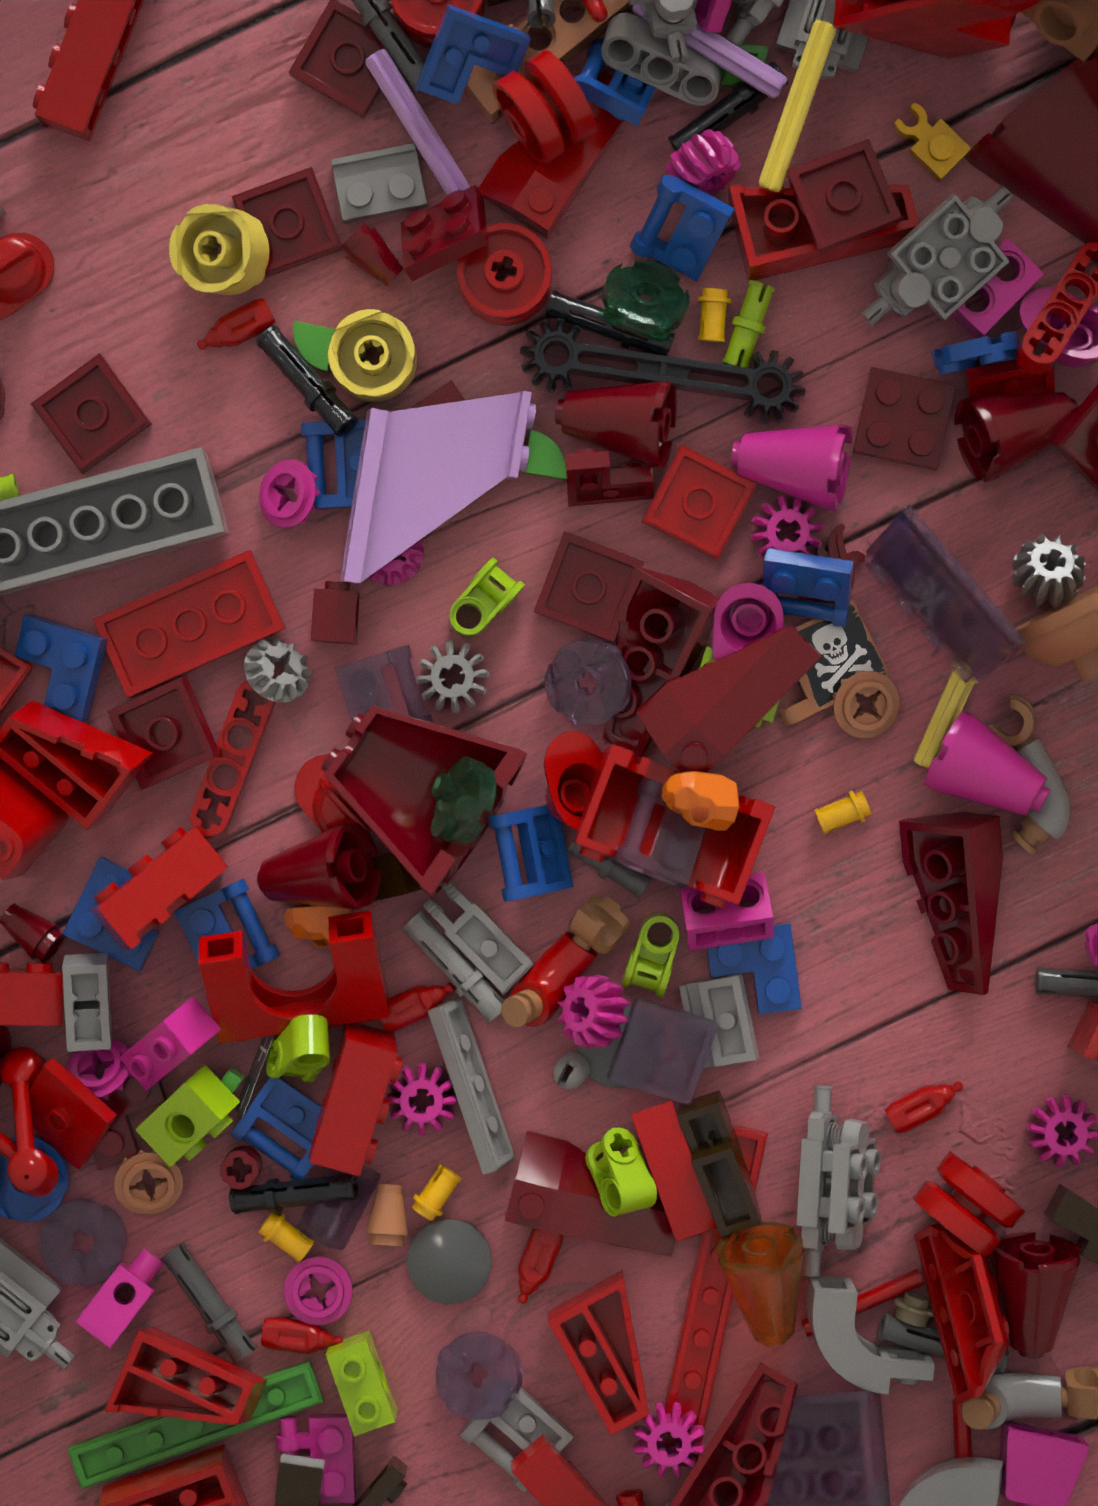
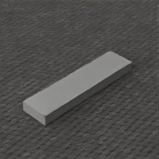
M457 998L428 1010V1014L482 1174L495 1172L514 1161L515 1155L461 998Z

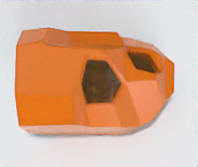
M700 772L679 773L672 775L662 787V799L667 806L675 813L681 814L693 826L713 830H727L735 822L739 809L737 783L723 775Z
M315 905L289 907L284 913L285 926L290 929L294 938L308 939L317 948L330 947L328 917L353 913V910Z

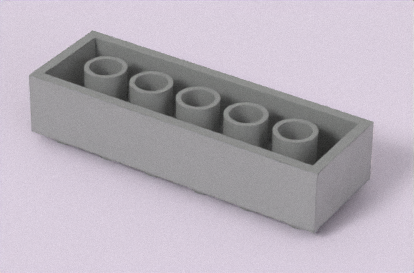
M200 447L0 501V597L229 536L230 533L208 452Z

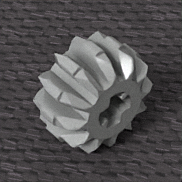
M1042 533L1037 538L1036 543L1027 540L1022 545L1021 551L1018 552V555H1015L1012 563L1014 571L1012 576L1013 585L1022 587L1020 592L1022 599L1033 596L1036 598L1037 608L1045 600L1049 601L1054 609H1056L1062 600L1071 602L1076 597L1078 590L1083 587L1086 579V572L1083 571L1086 565L1085 557L1076 555V543L1064 546L1061 534L1053 542H1050Z
M447 640L445 645L446 656H442L436 646L430 647L431 654L437 659L435 664L426 659H420L419 665L431 670V675L417 676L416 682L418 684L432 683L433 687L422 693L424 700L430 699L437 692L441 694L435 703V709L441 711L445 706L447 698H451L452 712L459 713L460 704L458 698L463 697L466 704L473 708L476 706V702L470 696L469 691L473 689L479 694H486L487 689L482 685L474 683L475 678L489 677V671L484 669L473 670L474 666L484 660L481 653L475 655L469 661L465 659L470 652V644L464 643L458 656L454 655V642ZM454 665H458L463 669L459 674L461 676L465 675L463 684L455 683L451 689L446 688L443 685L446 679L441 678L442 671L444 669L452 670Z

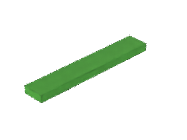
M309 1359L262 1376L267 1379L266 1385L251 1420L244 1423L232 1425L184 1420V1418L151 1416L69 1446L67 1451L81 1489L323 1403L324 1396L311 1360Z

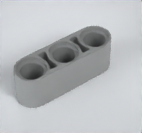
M619 13L611 18L601 49L602 58L607 65L696 106L712 103L717 97L723 71L722 67L688 46L686 47L689 59L680 63L679 57L678 63H672L668 40L653 37L650 22L630 13ZM622 39L629 43H622L618 40ZM657 58H664L668 61H662ZM696 76H703L707 79H701Z

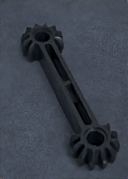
M558 319L557 331L551 332L546 320L540 322V328L544 336L540 337L531 330L526 334L529 342L536 347H520V355L535 358L522 364V371L529 373L538 369V372L533 376L532 384L537 387L545 377L548 378L547 388L549 393L555 392L556 380H562L566 391L572 390V381L569 377L571 374L634 384L658 381L673 383L672 386L676 387V390L749 400L751 404L746 408L744 416L750 418L756 409L761 410L760 424L765 425L768 422L770 411H773L778 423L785 420L783 407L795 413L799 409V405L791 397H803L806 392L805 388L792 385V383L798 382L804 377L803 371H795L789 374L787 370L792 366L794 359L788 357L780 366L776 364L778 351L775 350L770 352L768 363L766 364L760 352L754 353L752 359L756 369L576 343L575 340L579 336L581 328L575 325L568 334L564 333V319ZM555 345L565 348L569 355L567 362L557 367L549 365L544 359L545 351ZM580 357H591L636 364L637 369L636 371L583 364L578 359ZM692 372L743 380L746 386L738 387L691 380L688 378V374ZM763 377L774 378L780 385V394L774 398L762 396L758 391L757 382Z

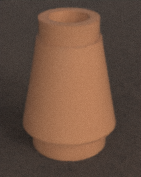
M377 1184V1192L375 1193L366 1234H370L369 1245L404 1246V1236H408L402 1194L403 1185Z

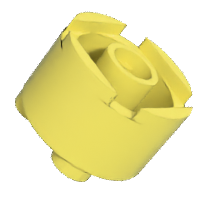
M205 204L192 208L186 213L187 216L182 222L175 226L169 242L171 264L176 273L181 275L185 282L195 290L220 295H237L246 292L263 281L269 261V243L263 225L257 218L238 209ZM218 248H222L220 254H217Z
M365 309L350 314L339 323L329 344L328 360L335 378L348 394L360 401L383 402L401 394L412 382L417 367V352L412 336L403 322L388 313L374 309ZM374 347L377 353L384 351V354L379 356L380 363L373 366L369 361L362 362L363 359L368 357L366 350Z

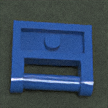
M597 38L592 41L587 50L588 60L581 74L575 76L574 79L588 103L591 102L609 111L613 117L619 120L628 121L638 126L656 87L618 70L615 71L608 86L597 81L602 68L607 66L601 54L604 38Z
M664 175L657 186V199L642 230L635 233L630 243V248L636 255L643 258L652 257L697 282L735 208L678 177ZM680 202L686 205V208L669 243L657 236L673 203Z
M365 419L358 420L352 430L340 437L334 434V431L326 422L301 424V437L306 438L308 468L318 476L315 485L321 492V494L315 496L313 505L316 510L351 508ZM335 436L338 494L326 495L323 437Z
M767 548L764 559L763 586L775 593L782 604L783 614L832 621L833 626L846 628L850 610L853 561ZM778 593L834 601L835 605L778 596Z
M547 805L488 816L489 827L495 830L505 888L501 889L504 902L574 887L562 823L551 814ZM517 824L528 882L526 884H522L511 825Z
M244 878L174 911L198 963L199 937L233 932L221 907V903L231 899L256 952L248 956L251 968L254 969L281 956L276 944L271 946L246 893L250 889Z
M269 1078L230 1136L238 1142H241L243 1139L292 1173L290 1175L291 1179H304L314 1165L309 1163V1150L322 1105L284 1078ZM258 1116L305 1148L307 1152L304 1157L300 1159L254 1127L253 1124Z

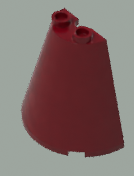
M1098 46L1085 62L1079 58L1035 91L1001 120V123L992 134L987 133L964 156L969 164L1001 186H1004L1008 191L1085 244L1098 242Z
M372 705L365 716L359 713L352 720L345 733L347 737L351 738L343 750L334 748L325 759L321 770L325 771V778L422 890L434 898L442 890V887L439 886L440 883L443 881L449 884L488 829V816L496 815L504 802L503 799L506 795L507 785L512 786L516 781L527 753L515 747Z

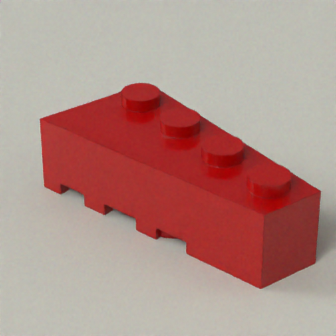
M729 185L728 204L735 208L731 216L748 282L749 280L755 281L895 246L919 224L909 185H888L902 217L900 223L821 254L817 251L792 188H784L783 185L779 192H773L764 188H745V185Z

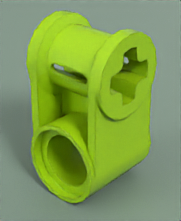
M494 557L476 574L469 583V587L454 602L450 609L449 621L451 628L461 637L473 638L480 635L525 587L522 581L515 582L497 566L498 560ZM489 579H492L496 584H498L504 590V592L500 590ZM466 606L476 608L481 615L479 625L471 629L460 626L456 619L460 609Z
M655 912L644 918L634 949L631 950L621 986L627 988L631 984L654 991L656 997L663 998L672 971V961L680 935L677 923L671 915L665 912ZM657 922L666 923L672 929L670 939L662 944L652 942L647 935L650 926Z
M315 1014L301 1015L293 1018L283 1032L271 1042L266 1055V1073L268 1077L278 1079L281 1075L301 1077L304 1082H313L321 1070L329 1065L331 1061L327 1019Z
M614 1127L608 1130L602 1137V1142H596L591 1145L585 1156L586 1165L592 1174L604 1210L610 1216L615 1217L652 1207L657 1199V1188L654 1179L646 1167L636 1138L627 1129L621 1127ZM627 1146V1150L621 1154L620 1151ZM603 1153L604 1156L597 1161V1157Z

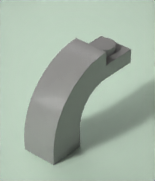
M808 1276L806 1288L808 1321L824 1358L840 1376L862 1389L888 1395L890 1378H894L903 1384H917L920 1380L933 1381L935 1363L930 1354L907 1347L874 1344L861 1337L855 1331L858 1292L850 1277Z
M963 1457L937 1464L923 1472L912 1482L897 1506H998L1003 1461L982 1457Z

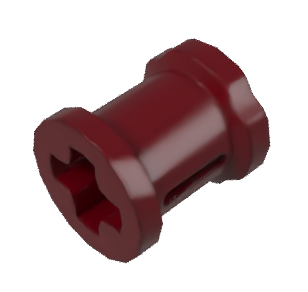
M240 1145L234 1147L220 1165L222 1180L233 1189L242 1190L250 1187L262 1171L263 1161L261 1155L250 1146ZM238 1158H242L243 1164L251 1165L252 1167L248 1170L245 1177H241L239 1170H232L231 1166L236 1163Z

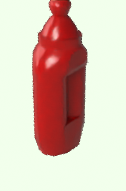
M264 298L255 299L221 316L215 322L214 327L209 329L210 331L205 339L197 342V346L200 350L206 349L207 346L219 348L222 346H237L261 334L267 328L273 326L276 321Z
M447 983L444 987L433 984L430 986L418 985L389 998V1017L379 1019L385 1032H396L428 1017V1010L442 1004L447 993L454 992V986L451 983Z
M957 1081L953 1086L947 1084L923 1086L892 1102L885 1109V1112L896 1133H906L939 1116L945 1110L946 1105L951 1103L955 1093L963 1090V1085Z
M532 1229L518 1264V1274L520 1277L518 1283L521 1294L517 1297V1300L521 1304H525L528 1301V1295L538 1290L539 1285L549 1278L563 1243V1235Z
M280 1317L264 1319L261 1345L270 1350L311 1354L343 1342L340 1336L333 1337L326 1329H321L318 1325L307 1324L301 1320Z

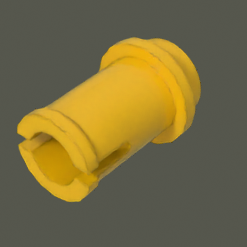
M702 288V296H698L697 299L698 302H701L698 341L725 342L727 304H731L732 300L728 298V290Z
M853 790L848 792V797L822 808L814 809L824 835L857 820H860L861 823L866 822L864 817L872 813L862 791L854 794Z
M441 1163L437 1166V1170L420 1195L414 1194L413 1196L416 1201L412 1208L430 1221H433L437 1215L442 1216L443 1211H441V1208L457 1184L462 1180L458 1174Z
M270 1213L258 1230V1233L264 1236L262 1241L265 1243L268 1240L299 1263L315 1241L284 1220L285 1214Z

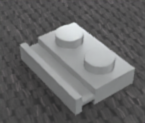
M415 143L331 159L344 223L428 207Z
M742 973L701 980L694 983H685L679 986L696 1070L753 1061L759 1058Z

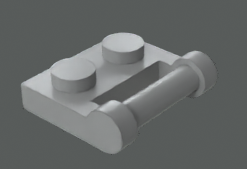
M510 1377L479 1412L467 1422L458 1435L468 1444L473 1442L515 1479L513 1484L522 1492H525L527 1489L511 1470L510 1461L515 1456L484 1430L486 1425L491 1421L523 1450L544 1434L560 1453L574 1437V1433Z

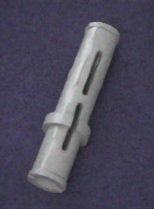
M422 910L402 928L403 932L421 948L428 958L456 986L455 992L460 997L464 995L480 1011L488 1023L501 1013L504 999L490 986L483 977L484 974L479 969L476 970L461 955L458 949L432 924Z

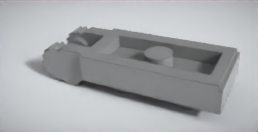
M451 881L449 884L445 883L442 886L445 894L465 912L453 923L436 901H432L429 898L423 904V907L445 929L444 934L504 994L534 965V962L476 902L472 904Z

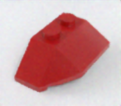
M934 1224L915 1233L914 1237L956 1404L958 1405L982 1396L1009 1347V1325L1005 1315L1000 1310L997 1299L998 1282L995 1274L990 1271L988 1260L938 1224Z

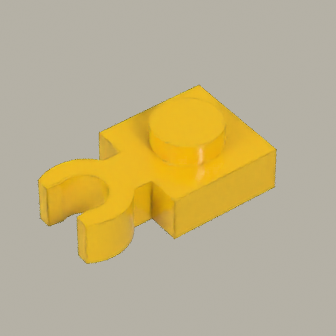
M913 103L909 111L916 117L917 125L908 127L898 118L893 128L899 136L906 139L912 138L916 142L909 153L940 182L971 150V147L942 119L932 127L927 122V114L924 108L917 103Z

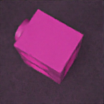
M1008 237L998 248L1010 261L1009 264L1013 267L1015 273L1014 279L1009 282L1002 281L995 274L975 292L981 295L984 300L985 307L982 312H972L963 303L951 314L974 339L983 337L1044 275Z
M764 872L750 874L739 903L753 902L756 904L749 908H744L727 901L725 909L701 901L700 898L703 892L685 885H679L681 909L689 951L774 938L773 913ZM703 908L713 910L709 914H699L696 912Z
M193 996L119 1058L129 1069L131 1075L147 1091L218 1033L221 1028L195 996Z

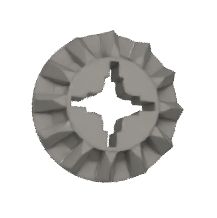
M279 637L271 641L261 639L249 650L244 661L245 676L254 691L265 699L278 703H286L298 699L309 687L308 683L312 670L308 669L306 665L307 655H300L295 650V643L287 645L282 643ZM282 660L285 665L284 672L274 680L272 678L274 675V665Z

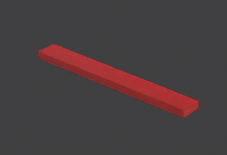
M733 1125L755 1193L768 1133L766 1131ZM718 1228L702 1233L664 1407L665 1413H671L672 1405L675 1402L680 1403V1417L693 1410L697 1417L693 1425H702L704 1429L747 1230L721 1237ZM671 1432L662 1434L663 1441L666 1442L667 1447L675 1445V1438L671 1436ZM702 1436L701 1438H699V1439H696V1440H699V1441L702 1442L703 1436ZM691 1453L696 1461H698L699 1454ZM680 1463L681 1466L688 1467L685 1463Z

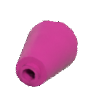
M839 424L744 433L742 440H735L733 444L731 465L736 466L738 475L826 510L838 511V502L842 503L844 499L851 457L847 456V451H843L844 443L852 444V428L850 425Z
M962 711L952 724L941 743L943 747L938 758L934 757L924 780V785L933 791L1025 816L1032 809L1040 812L1051 792V789L1045 786L1047 777L974 714H970L967 711Z

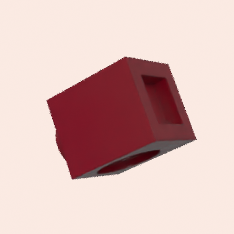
M325 581V589L314 588L311 641L357 645L360 593L358 591H350L351 583Z

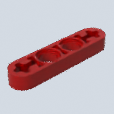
M1089 242L1080 248L1022 339L1016 351V361L1024 371L1033 375H1041L1047 373L1052 368L1098 295V266L1091 276L1084 273L1091 260L1098 262V242ZM1076 286L1084 292L1086 299L1075 300L1067 294L1065 287ZM1056 315L1061 317L1067 324V329L1057 330L1047 322L1046 316ZM1042 339L1048 345L1042 355L1038 357L1032 352Z
M247 680L241 683L236 691L216 745L221 755L210 760L191 809V825L196 827L203 836L219 835L230 824L275 706V702L268 699L265 705L258 704L256 706L253 716H261L259 726L249 719L236 718L238 709L247 713L250 706V700L245 697V692L247 689H254ZM236 725H245L252 731L253 740L246 749H236L229 741V733ZM225 764L232 766L238 776L235 786L228 790L219 788L214 782V772L218 767ZM208 789L216 795L231 797L229 805H226L223 801L219 802L216 815L222 817L221 823L212 824L209 829L203 827L205 820L199 817L200 811L209 810L214 798L205 797Z

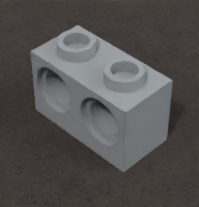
M108 953L65 955L62 974L67 1052L111 1049L113 1034Z

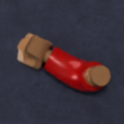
M593 894L585 905L577 910L575 916L572 917L568 924V929L573 933L566 931L525 973L519 984L512 989L510 997L502 1003L501 1013L507 1024L517 1028L524 1025L537 1027L546 1023L554 1016L560 1007L557 1002L566 998L564 987L571 984L574 985L575 978L582 976L598 956L597 952L602 954L608 953L627 932L630 922L625 914L621 912V906L609 896L604 899Z

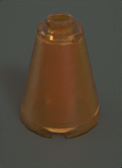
M775 1221L762 1222V1225L750 1228L749 1231L739 1235L734 1233L724 1236L719 1241L716 1250L719 1265L753 1339L768 1347L783 1345L795 1333L804 1251L801 1235L799 1237L796 1236L794 1228L790 1225Z

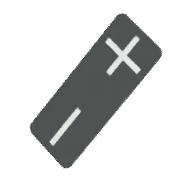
M273 1036L262 1037L239 1097L240 1103L236 1106V1111L241 1116L245 1113Z

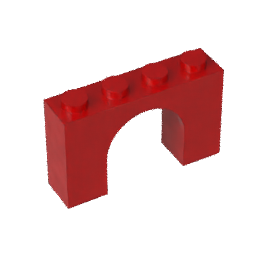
M371 910L328 917L329 946L334 968L322 982L303 990H281L261 981L251 968L242 931L199 937V968L212 1018L221 1028L216 1033L219 1044L280 1035L293 1018L307 1014L325 1017L328 1021V1028L388 1018V989Z

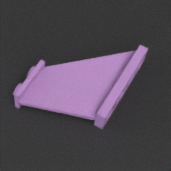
M522 391L391 412L370 408L366 413L340 581L361 584L366 578L502 480L518 478L519 471L525 472L529 458V446H523L525 430L532 429L536 414V404L530 403L532 392Z

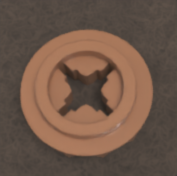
M856 670V674L848 679L841 680L840 688L837 693L832 695L834 699L832 714L836 718L839 727L849 735L857 738H872L882 734L893 724L899 711L900 699L896 686L888 677L875 670ZM856 693L862 694L865 697L873 694L870 704L876 712L875 715L863 709L856 712L859 707V703L856 700L857 697L855 696Z
M140 1149L137 1155L129 1159L125 1157L118 1171H115L114 1190L117 1199L126 1209L137 1214L152 1215L161 1213L173 1206L182 1193V1171L176 1163L169 1167L156 1152L145 1153ZM144 1170H147L148 1173L150 1172L152 1178H159L154 1182V1194H150L149 1188L147 1189L144 1183H138L142 1181Z

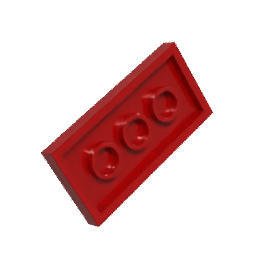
M251 550L92 619L100 637L108 639L105 649L127 698L143 693L286 629Z

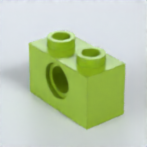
M204 1064L135 1130L171 1167L182 1156L188 1161L192 1160L208 1144L203 1139L208 1132L213 1138L217 1137L233 1121L228 1113L240 1101Z
M370 1330L345 1338L342 1343L328 1347L326 1358L354 1437L394 1423L398 1409Z

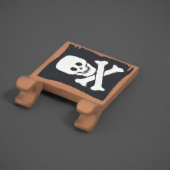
M854 600L850 601L846 628L833 626L832 621L812 619L795 627L821 654V658L798 680L806 699L781 710L780 716L783 723L789 726L833 705L834 699L832 695L837 693L841 686V680L848 679L856 674V670H875L886 677H890V673Z

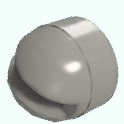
M567 1052L556 1061L552 1075L556 1084L571 1090L580 1087L589 1078L590 1066L581 1054ZM568 1065L573 1067L569 1076L565 1073Z

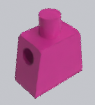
M143 1248L129 1267L124 1263H120L75 1322L107 1347L111 1348L156 1289L149 1282L164 1262L149 1250ZM123 1283L130 1284L135 1290L129 1301L122 1300L117 1294L118 1289Z
M1012 1421L1004 1422L1001 1425L1000 1460L1003 1461L1000 1488L1002 1495L1005 1499L1016 1501L1017 1506H1067L1087 1457L1089 1445L1079 1435Z

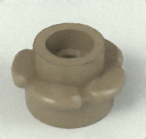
M909 1291L905 1293L904 1297H897L894 1301L897 1305L894 1316L907 1324L927 1327L929 1318L934 1317L933 1309L929 1306L930 1299L924 1295Z

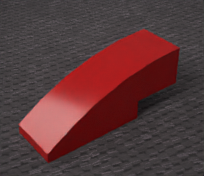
M672 1100L631 1114L676 1243L716 1229L713 1215L691 1163L692 1156Z
M544 1434L510 1461L512 1473L542 1506H609L570 1460L567 1462Z

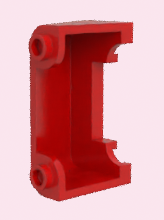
M606 744L573 843L581 846L578 854L603 863L605 855L699 890L703 892L700 898L701 901L725 909L727 901L739 905L776 806L755 798L754 800L738 793L739 809L735 822L727 830H713L693 826L683 818L681 813L671 810L662 799V787L672 775L681 772L650 761L651 759L636 757L633 751L615 744Z
M1 758L0 878L5 880L24 875L64 828L69 815Z

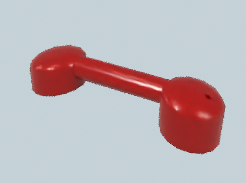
M17 1047L10 1050L0 1062V1079L12 1088L17 1151L12 1155L8 1163V1176L10 1182L20 1191L32 1197H44L50 1194L56 1187L59 1179V1170L56 1162L50 1156L35 1148L29 1089L45 1065V1060L31 1048Z

